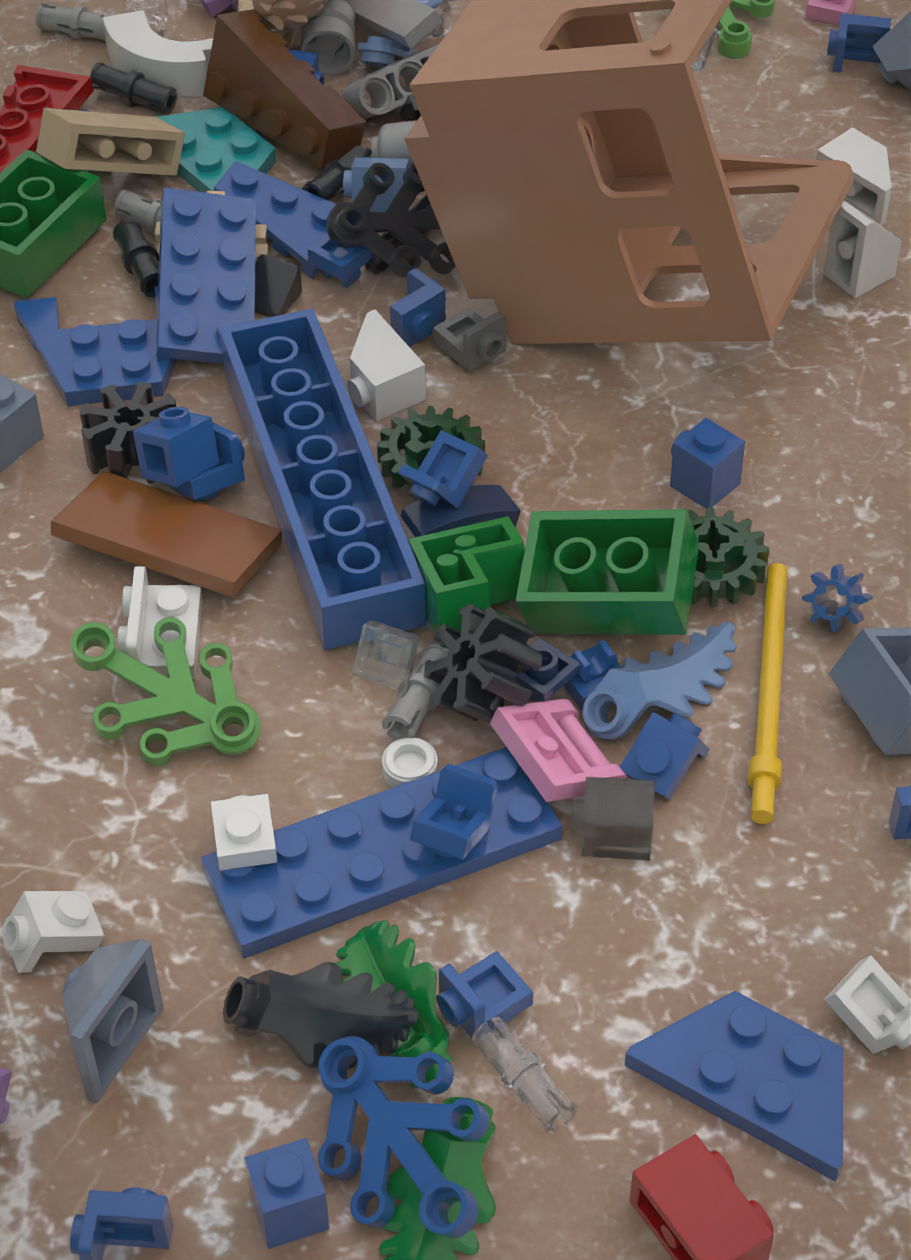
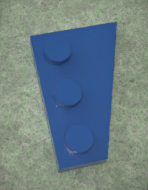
M235 161L214 186V191H225V195L256 199V224L267 225V236L272 239V247L283 256L288 253L302 263L301 271L313 279L320 269L308 263L307 248L327 233V216L337 204Z

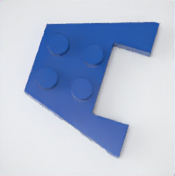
M154 286V288H155V298H156V307H157V306H158V286ZM57 297L14 301L17 321L27 331L31 345L42 357L46 371L67 406L102 403L100 390L110 385L117 386L118 395L122 400H130L136 391V382L150 383L152 385L153 397L164 396L177 359L156 357L157 319L143 321L130 319L122 323L96 326L83 324L75 328L60 329Z

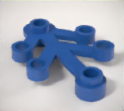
M353 1036L330 1043L322 1052L319 1060V1074L323 1086L333 1097L326 1142L323 1143L318 1152V1164L325 1174L340 1180L349 1179L357 1173L362 1157L359 1148L351 1143L359 1103L369 1117L359 1189L354 1193L350 1205L351 1213L355 1220L372 1228H380L388 1224L392 1219L395 1211V1202L392 1195L386 1191L392 1150L423 1194L419 1213L424 1226L428 1230L450 1239L459 1238L467 1234L474 1226L478 1215V1205L475 1196L467 1188L452 1181H447L411 1130L447 1131L464 1141L473 1142L480 1139L488 1129L489 1116L486 1109L467 1098L458 1099L452 1104L395 1102L388 1099L378 1083H414L415 1086L429 1094L437 1095L445 1092L453 1082L454 1069L447 1059L437 1053L425 1052L417 1058L378 1056L376 1049L369 1042ZM358 1060L355 1073L348 1079V1067L351 1063ZM438 1063V1076L432 1082L427 1083L425 1076L428 1068ZM472 1110L474 1113L473 1123L466 1130H461L460 1119L462 1115ZM344 1148L346 1152L345 1161L340 1167L334 1168V1157L339 1150ZM378 1196V1210L374 1215L368 1217L366 1213L367 1204L370 1199ZM460 1201V1214L455 1222L450 1223L448 1220V1210L452 1204Z

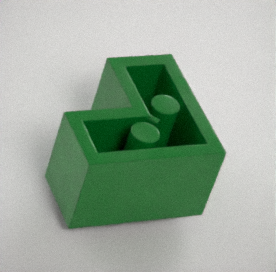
M509 516L408 539L425 581L426 617L435 634L442 624H446L461 632L462 615L459 611L464 606L472 604L486 611L491 605L504 604L510 599L516 598L525 547L524 541Z

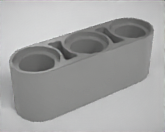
M438 45L418 51L351 82L344 88L341 97L363 119L387 113L404 105L408 95L412 94L409 84ZM399 74L405 79V90L399 84ZM364 89L371 96V106H368L364 101Z

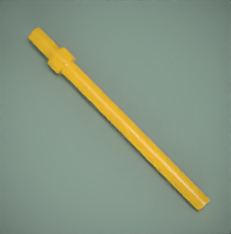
M780 563L771 564L767 568L755 756L749 760L748 784L753 788L751 819L758 824H768L773 821L775 790L780 787L782 779V762L777 757L788 569Z

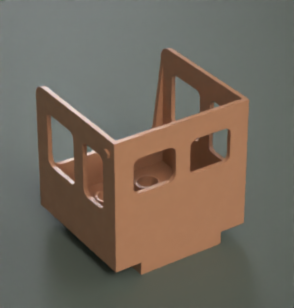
M472 0L409 84L421 116L404 140L469 299L495 300L499 312L506 317V330L512 344L771 341L854 181V175L851 166L841 160L823 161L718 154L691 65L732 0ZM672 9L657 34L643 42L634 12ZM798 193L776 235L772 239L763 243H745L731 195ZM681 228L689 233L693 242L692 246H671ZM668 273H703L710 299L706 301L655 302L646 298L643 293L649 282L658 275Z

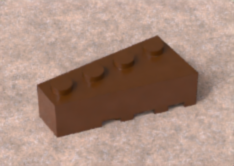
M256 9L217 15L203 93L204 97L319 170H324L325 164L330 160H339L354 147L361 146L366 121L331 86L324 87L317 80L314 74L315 69L306 60L299 61L287 49L288 42L278 32L271 33L262 24L265 18Z

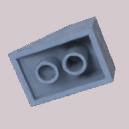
M911 627L862 628L828 674L841 691L845 703L855 711L870 733L873 743L885 755L911 754Z

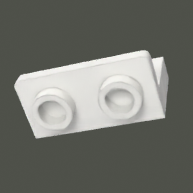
M134 567L132 586H124L123 614L124 617L129 618L128 626H119L118 650L169 678L164 653L159 651L155 645L154 627L163 618H177L186 627L187 643L185 650L192 679H196L203 602L201 587L197 585H149L146 567ZM168 630L161 635V638L171 642L178 639L180 634L174 630Z

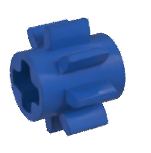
M837 564L831 569V579H828L821 572H816L810 576L812 582L817 587L813 592L802 596V600L812 602V607L815 611L810 619L812 623L822 618L830 620L832 632H837L844 625V616L854 624L864 620L862 613L857 608L860 604L872 600L873 595L862 592L859 583L864 578L863 573L853 577L844 575L843 565ZM836 589L839 595L846 596L847 603L838 607L837 601L829 600L828 592Z

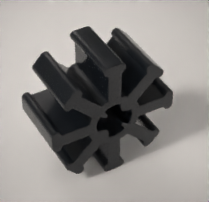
M136 382V391L131 402H124L118 395L117 386L110 385L100 390L103 408L93 407L89 403H85L80 410L83 428L81 433L87 466L93 474H98L99 470L109 467L110 473L127 478L132 466L139 465L133 431L158 419L160 412L163 410L177 407L176 401L171 394H165L164 398L154 402L152 385L150 383ZM146 479L147 483L149 484L156 482L153 480Z
M470 604L462 607L459 611L462 615L461 632L446 624H442L435 634L434 639L446 645L450 651L448 657L436 661L427 660L425 662L424 676L440 684L436 692L433 691L430 695L435 704L475 722L480 719L490 724L497 708L504 707V699L522 707L527 703L532 695V690L520 685L516 681L517 674L532 668L539 670L542 666V653L525 645L529 638L535 636V631L530 626L491 607H488L485 611Z

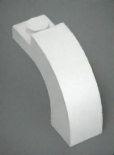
M144 10L102 17L107 53L113 68L127 73L133 70L144 74L147 80L175 88L177 90L175 93L180 98L203 96L213 38L191 42L163 38L150 28Z

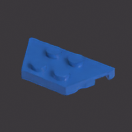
M733 991L630 1046L626 1052V1067L836 1182L843 1164V1047L743 994Z

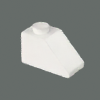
M852 127L819 148L816 160H841L847 162L852 168L854 181L844 201L882 226L886 223L892 189L887 147Z
M843 200L830 226L823 274L853 298H857L895 277L902 241L872 218Z
M376 310L368 312L350 356L351 379L348 380L347 387L353 402L358 407L363 406L377 422L426 400L425 364Z

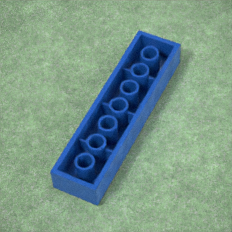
M311 308L219 328L224 373L277 520L282 529V534L324 650L426 626L425 581L314 309Z

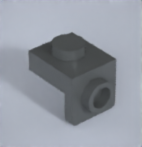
M469 307L433 327V342L470 372L506 351V317L500 312H496L483 319Z

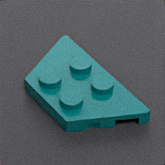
M222 107L157 117L185 132L177 174L198 192L207 193V191H214V186L235 161L265 174L276 163L275 147Z

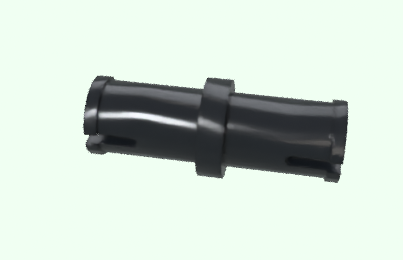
M102 62L96 63L91 71L90 77L95 90H101L121 97L125 104L135 106L138 103L161 111V113L166 115L170 114L176 105L177 93L175 92L177 90L175 88L147 80L144 74L133 70L127 73L107 66Z
M123 220L114 227L112 232L114 240L118 243L123 253L122 263L128 273L135 276L141 292H144L147 297H155L154 286H158L159 253L153 243L146 240L139 224L136 225L137 222L135 220Z

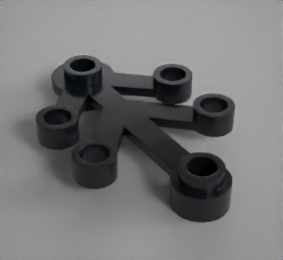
M414 162L404 172L403 184L384 213L368 212L377 196L386 193L391 187L395 176L392 169L386 164L374 163L364 174V185L352 203L342 202L335 205L327 216V233L336 245L342 248H353L362 245L389 264L391 270L400 277L406 278L409 271L418 268L421 264V257L427 260L432 269L439 274H449L456 267L446 242L436 245L417 231L441 229L434 211H408L417 195L425 191L422 181L414 175V173L418 174ZM374 175L379 176L383 183L379 182ZM388 232L405 245L397 249L378 233ZM440 254L444 255L448 259L449 263L445 262L441 258ZM400 257L405 258L410 266L404 264Z

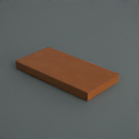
M103 471L51 520V536L139 566H145L147 569L230 597H235L282 544V529Z

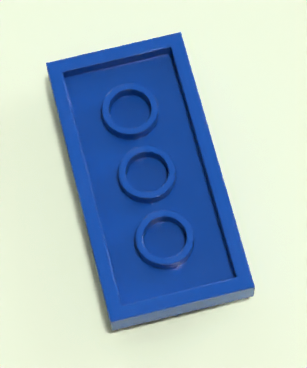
M163 188L160 218L156 357L223 364L219 328L254 321L256 199Z

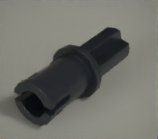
M356 146L339 160H330L325 164L324 171L312 181H308L302 190L328 201L338 193H343L344 171L351 170L356 157L372 158L371 149Z

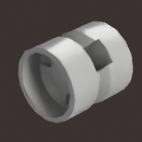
M330 0L323 5L324 9L319 14L308 20L306 25L301 26V51L318 54L319 72H323L324 76H335L345 72L352 65L355 58V13L344 0Z

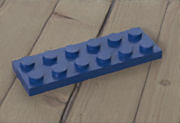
M504 747L455 765L492 778L498 783L489 830L464 859L440 856L432 852L429 847L410 841L413 820L436 797L440 771L274 830L277 863L220 871L217 851L202 856L201 862L203 872L244 959L562 840V825L550 804L544 800L508 748Z

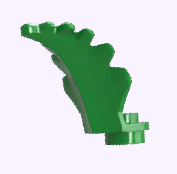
M382 920L381 922L375 921L370 926H364L355 936L346 940L345 946L337 951L336 956L341 961L335 964L341 967L343 976H349L342 981V984L354 976L366 972L370 973L373 977L370 993L384 983L394 984L393 994L398 990H405L407 998H414V1009L418 1012V1021L410 1028L408 1039L405 1042L398 1039V1049L391 1056L417 1058L422 1053L434 1052L451 1063L452 1058L446 1050L449 1045V1032L436 1014L437 972L434 966L429 962H423L412 967L415 955V942L412 938H407L396 945L399 936V928L396 924L390 926L387 920ZM438 1063L428 1068L425 1076L427 1083L438 1076ZM409 1083L411 1088H418L414 1083Z
M450 1097L445 1099L443 1104H452L454 1101L466 1097ZM467 1098L486 1109L489 1116V1126L486 1133L476 1141L467 1142L447 1131L424 1130L421 1145L447 1181H452L467 1188L475 1196L478 1205V1215L475 1223H487L494 1217L496 1205L484 1175L482 1161L485 1151L494 1139L496 1126L491 1121L493 1110L490 1106L481 1101ZM472 1110L462 1115L460 1119L461 1130H466L473 1123L474 1113ZM403 1165L390 1175L387 1181V1191L394 1198L402 1201V1203L395 1207L394 1215L390 1222L381 1227L398 1233L385 1240L379 1246V1253L381 1255H392L383 1260H458L453 1251L468 1255H474L478 1252L479 1242L472 1229L464 1236L454 1239L443 1237L428 1230L424 1226L419 1213V1206L423 1196L420 1189ZM460 1201L452 1204L448 1210V1220L450 1223L455 1222L460 1214Z

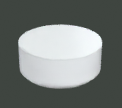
M408 737L392 742L385 749L382 756V772L385 782L393 788L438 772V758L435 749L428 742L419 738Z

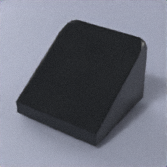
M261 254L255 262L254 311L269 317L283 315L302 293L301 270L297 265Z

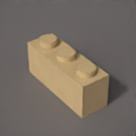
M44 108L36 152L64 169L177 176L185 132L157 117Z

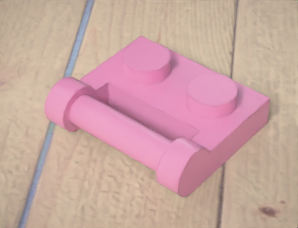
M568 699L528 703L523 707L519 705L498 707L490 725L546 802L599 794L603 799H610L620 794L627 786L629 780L619 765L610 764L579 723V712Z

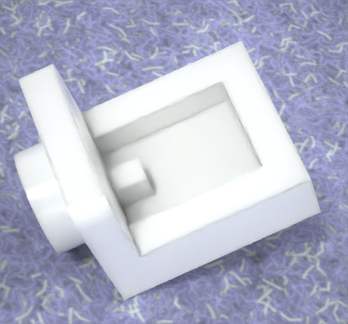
M268 794L240 795L226 800L211 802L220 871L277 863Z
M23 891L12 913L6 918L2 931L4 946L11 952L19 973H31L43 952L95 951L105 936L87 891Z
M871 955L860 960L824 1000L872 1054L897 1045L900 1050L907 1048L911 1045V999Z

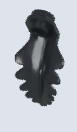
M324 962L295 975L268 970L254 974L249 978L237 977L226 994L223 1006V1019L226 1024L233 1025L237 1033L245 1036L259 1033L277 1035L305 1066L315 1068L319 1067V1060L324 1049L330 1043L345 1037L353 1036L364 1039L376 1049L378 1056H382V1045L385 1051L393 1054L398 1049V1039L402 1042L408 1039L410 1028L418 1021V1012L414 1009V998H407L405 990H398L393 994L395 989L393 983H384L370 993L373 981L370 973H360L342 984L341 967L332 962ZM357 1061L351 1063L348 1069L355 1067Z

